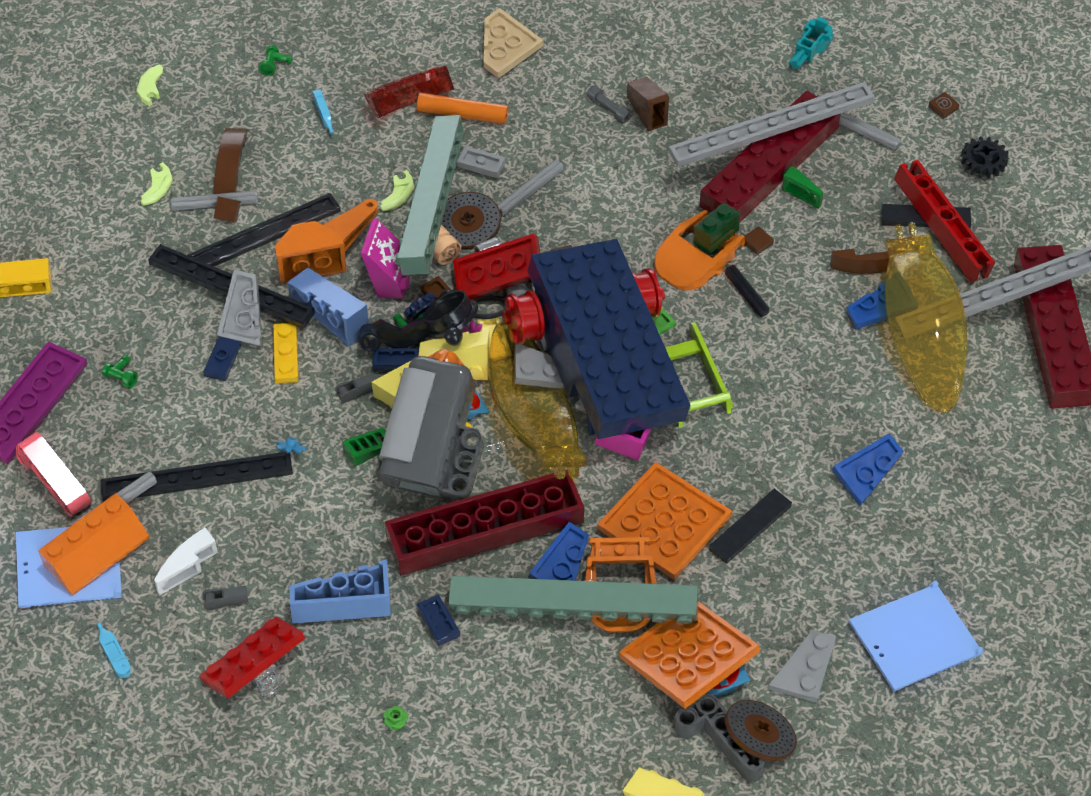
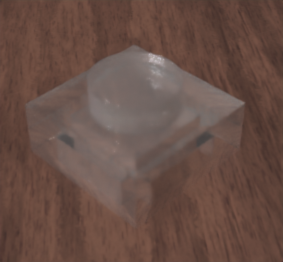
M274 664L253 679L259 694L265 699L285 685L277 666Z

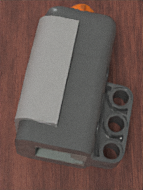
M441 349L428 357L417 356L411 360L408 368H404L379 459L382 462L379 477L385 485L439 499L448 497L461 500L471 495L484 449V440L477 429L465 426L476 384L471 371L454 352ZM471 437L478 438V442L474 446L466 444L467 440ZM464 460H471L472 465L469 468L463 469L460 467ZM457 483H466L463 491L457 492L454 490Z

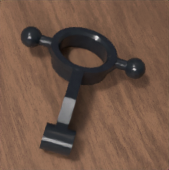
M446 289L441 292L440 298L425 310L422 317L402 328H398L382 319L363 325L360 329V345L368 352L376 351L381 344L391 348H408L428 336L434 339L445 337V341L449 345H458L463 340V333L460 329L474 318L478 311V305L475 300L469 299L465 291ZM368 335L375 336L372 340H368L365 337Z

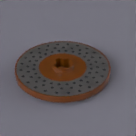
M463 192L448 198L441 224L461 244V249H473L475 245L495 237L501 225V214L497 204L490 197L477 192ZM470 218L471 222L466 223V219Z
M741 700L732 704L725 715L727 731L731 738L749 754L767 761H781L788 758L795 750L797 739L794 729L788 720L774 708L758 701Z

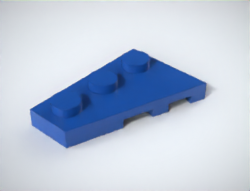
M898 272L893 276L892 280L882 283L878 286L877 290L871 294L864 295L849 305L846 313L856 330L918 310L919 305L902 275Z
M889 433L833 466L832 471L854 500L861 506L902 456L904 451Z
M568 522L530 571L528 578L576 581L589 534Z

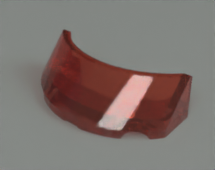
M447 65L384 84L372 91L366 92L364 97L377 118H380L395 110L416 103L419 93L439 95L454 90V86Z

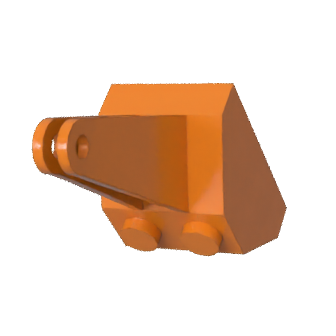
M367 199L323 225L316 221L292 225L275 245L280 283H287L306 268H310L321 276L346 272L345 252L377 216V201Z

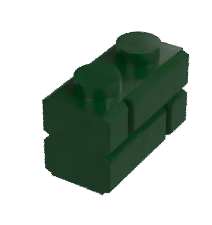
M722 203L716 210H713L694 226L695 236L693 244L706 253L711 254L739 231L738 221L740 220V213L731 206Z

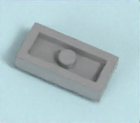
M465 146L457 160V167L498 179L506 161L505 157Z

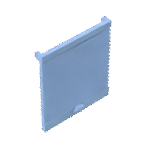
M69 527L16 532L19 608H28L31 606L36 607L37 605L46 606L47 604L56 605L57 603L65 604L67 602L75 603L77 601L85 602L87 600L122 598L120 561L72 596L46 569L38 552L40 548Z
M933 581L930 587L849 619V624L894 692L983 654L984 649L978 646L938 587L939 583L937 581Z

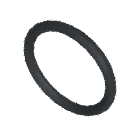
M494 295L473 299L476 303L487 300L505 303V297ZM502 311L492 314L476 313L474 318H498L502 316Z

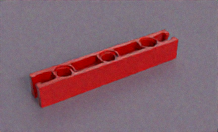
M918 159L912 161L909 170L906 163L900 164L894 178L895 182L970 283L978 280L980 272L983 279L988 277L995 265V261Z

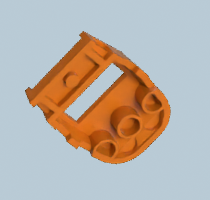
M704 210L680 223L657 250L654 270L661 279L677 289L695 290L708 283V279L714 275L718 276L724 271L723 268L735 257L737 248L745 245V236H739L735 233L717 248L720 252L711 258L680 237L683 233H687L690 230L694 232V226L708 215V211Z
M649 537L590 538L591 551L590 557L587 558L586 579L584 581H596V564L645 563V583L657 584L653 556L649 547ZM592 616L591 619L599 629L612 633L638 631L644 628L650 621V619H642L640 622H631L627 618L618 617L615 621L603 620L600 616Z

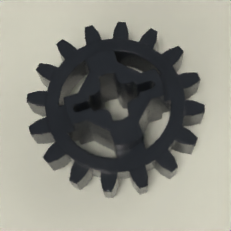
M979 137V140L976 141L972 138L970 144L965 143L962 149L961 164H965L964 170H971L970 175L977 173L979 178L986 175L990 179L991 174L997 177L999 176V171H1005L1009 160V152L1004 151L1005 145H998L999 140L992 142L991 137H988L987 140Z

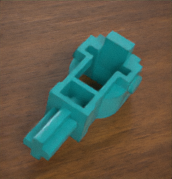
M818 16L817 19H810L805 25L802 38L796 43L795 54L788 62L793 70L799 69L805 61L811 63L817 53L825 51L830 45L834 34L832 26L828 25V20ZM810 36V37L815 38V39H817V40H816V41H813V40H811V39H808L807 37Z

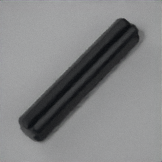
M733 264L726 267L725 275L760 317L768 315L769 306L739 269Z

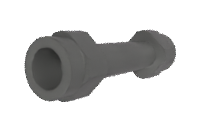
M593 85L587 90L586 95L594 103L598 101L615 113V118L620 122L626 123L632 117V112L628 108L615 104L603 95V90Z

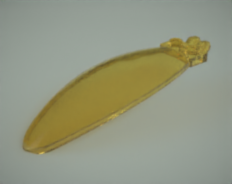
M909 223L908 231L910 237H903L901 225H895L896 239L885 240V247L889 258L885 280V304L890 332L901 362L922 400L927 406L936 411L948 412L958 402L966 367L967 325L962 299L950 272L934 253L930 234L917 236L915 223Z
M503 321L499 322L493 330L490 342L488 378L492 399L501 419L513 435L533 451V456L540 468H553L557 479H564L566 467L570 478L578 479L579 467H585L587 458L578 446L575 417L563 388L514 384L515 343H512L510 340L507 325ZM532 338L526 339L522 344L540 351Z

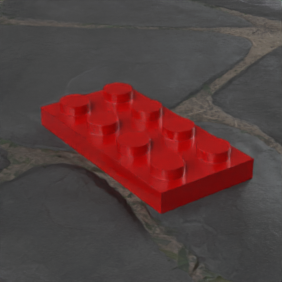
M533 233L453 259L457 290L465 291L469 299H474L531 281L527 271L531 255L540 253L538 236Z
M274 617L268 620L255 633L247 636L237 647L229 650L216 663L209 665L199 677L205 685L228 699L306 638L301 630L278 617Z

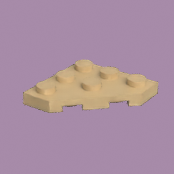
M497 9L485 18L484 68L497 78L503 76L543 47V39L502 9Z

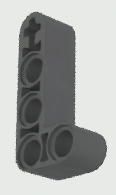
M704 694L686 709L681 707L677 711L675 717V732L682 738H691L705 730L745 780L756 782L762 778L765 760L757 758L743 749L733 748L732 746L738 744L731 738L728 731L718 729V727L726 728L725 715L727 710L714 695ZM708 708V709H710V710H712V711L706 712V711H703L702 709ZM689 721L691 724H683L682 722Z

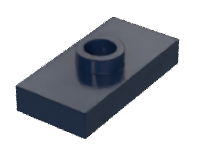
M219 336L203 371L204 376L226 381L241 348V341Z
M419 348L377 349L374 351L373 371L391 372L419 355Z
M439 594L417 603V610L438 646L460 637V631Z

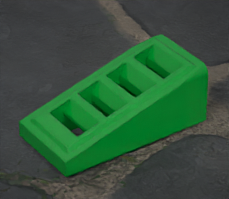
M791 166L784 174L782 189L802 201L820 208L822 206L823 191L797 168Z
M384 427L342 442L344 453L355 467L380 454L383 443H381L378 437L382 436L384 438L386 430ZM374 440L377 445L373 446L370 441Z

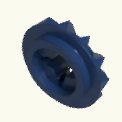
M434 293L423 295L406 308L404 315L407 319H416L420 313L425 312L436 301L437 297Z

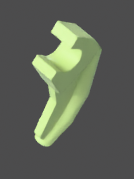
M160 64L149 68L140 77L136 90L141 101L149 107L152 105L150 97H154L157 100L160 98L156 87V82L163 74V67Z
M163 162L159 164L162 171L156 172L153 168L150 170L152 186L141 196L140 202L143 206L160 200L166 195L173 182L170 170Z
M407 170L403 171L404 179H399L397 175L393 176V193L381 202L380 209L382 212L397 209L405 204L413 193V179Z

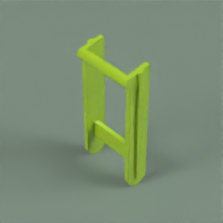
M695 322L689 323V330L693 340L665 347L671 360L699 353L718 393L713 396L690 401L689 411L722 403L726 413L730 414L731 408H733L730 393L726 390ZM683 421L677 422L678 427L683 426Z

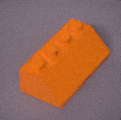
M115 493L40 548L38 552L46 569L73 596L147 541L150 536L131 507Z

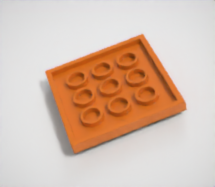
M655 462L597 524V529L610 538L649 537V547L653 556L654 567L675 580L732 517V510Z
M698 601L697 621H692L690 624L677 623V620L657 623L620 650L619 656L626 664L686 709L760 652V648L757 643Z

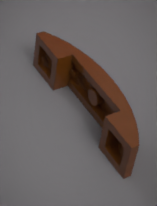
M225 129L218 151L213 194L236 192L243 147H245L248 129Z
M920 240L897 243V249L894 251L856 255L854 249L832 251L830 267L838 271L858 274L894 270L912 262L918 257Z

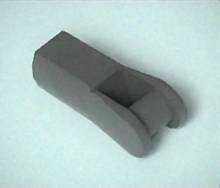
M371 373L353 381L340 383L335 387V391L337 394H340L341 402L345 403L359 395L373 391L372 381L377 378L374 373Z
M246 585L225 589H207L202 594L203 598L206 599L204 608L207 610L248 603Z

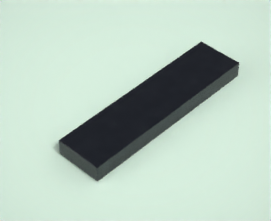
M882 204V225L929 227L913 205ZM954 207L971 229V208Z
M774 488L709 545V550L728 564L790 509L792 502Z

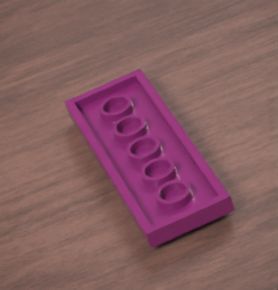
M49 341L0 400L1 462L10 463L16 455V445L33 434L87 366L86 358Z

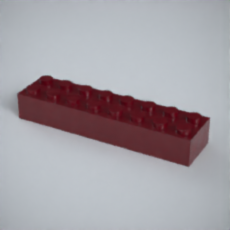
M806 90L790 106L817 98V96ZM841 113L750 143L701 189L699 207L711 213L722 203H725L740 213V220L738 221L740 223L783 182L784 174L791 166L797 168L839 128Z
M1062 245L1017 248L1014 260L1015 272L1018 273L1065 256ZM1071 279L1022 296L1050 409L1091 406V352Z
M567 469L385 521V532L400 576L558 531L564 529L568 522L574 525L584 523V505L570 471Z

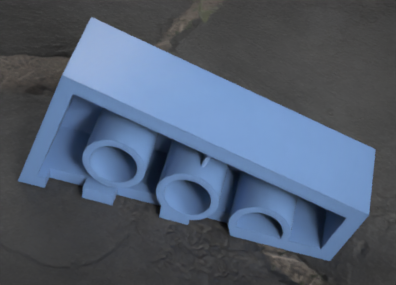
M306 268L287 282L289 296L298 302L315 308L313 317L348 347L360 339L361 327L369 323L367 304L310 268Z
M387 559L379 561V565L372 567L367 565L357 567V571L350 573L337 572L331 578L324 580L319 577L289 585L292 623L391 616Z

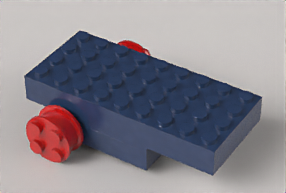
M617 239L531 255L527 272L535 291H526L523 296L518 297L514 294L507 295L505 298V311H502L503 323L508 327L511 342L518 345L523 344L526 339L542 340L544 336L568 397L580 396L597 439L685 421L691 405L652 317L660 315L662 301L665 300V293L663 288L659 286L655 270L644 268L640 273L634 274L631 272Z

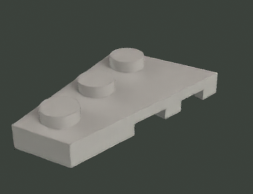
M234 269L217 336L262 347L258 276L256 274Z
M515 343L514 384L565 389L551 355Z
M812 630L768 685V690L817 703L836 636Z

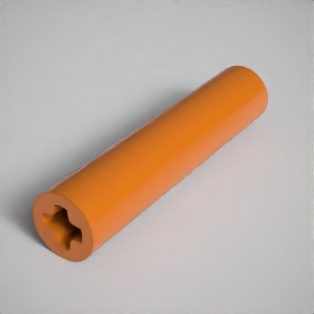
M419 93L417 100V112L443 116L460 115L463 119L506 125L508 118V105Z

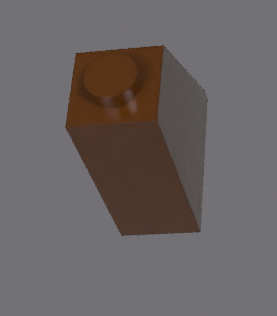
M647 76L628 82L627 98L647 131L667 126L668 94Z

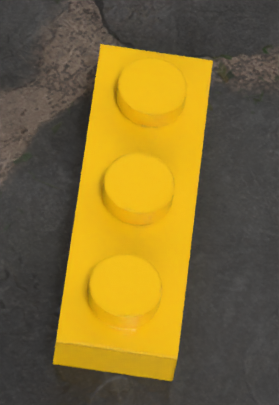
M290 323L273 324L275 384L299 382L297 326Z

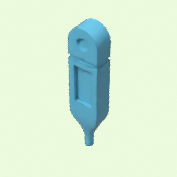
M321 89L312 91L313 99L323 125L333 135L331 115Z
M101 622L97 623L100 632V644L116 675L120 678L128 677L131 674L130 663L115 635L103 628Z

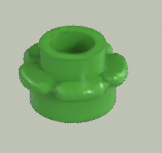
M393 706L392 709H387L384 712V723L390 729L399 730L405 726L408 720V713L403 711V708L400 706Z

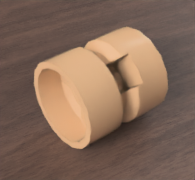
M441 224L433 257L441 265H446L457 258L461 251V244Z

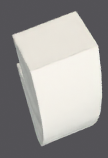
M206 528L195 533L181 544L161 567L154 579L159 596L202 572L200 563L218 553L216 542Z

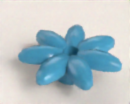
M288 437L285 442H276L278 444L277 449L286 450V453L293 451L300 454L307 447L300 446L301 442H296L297 439L293 437Z

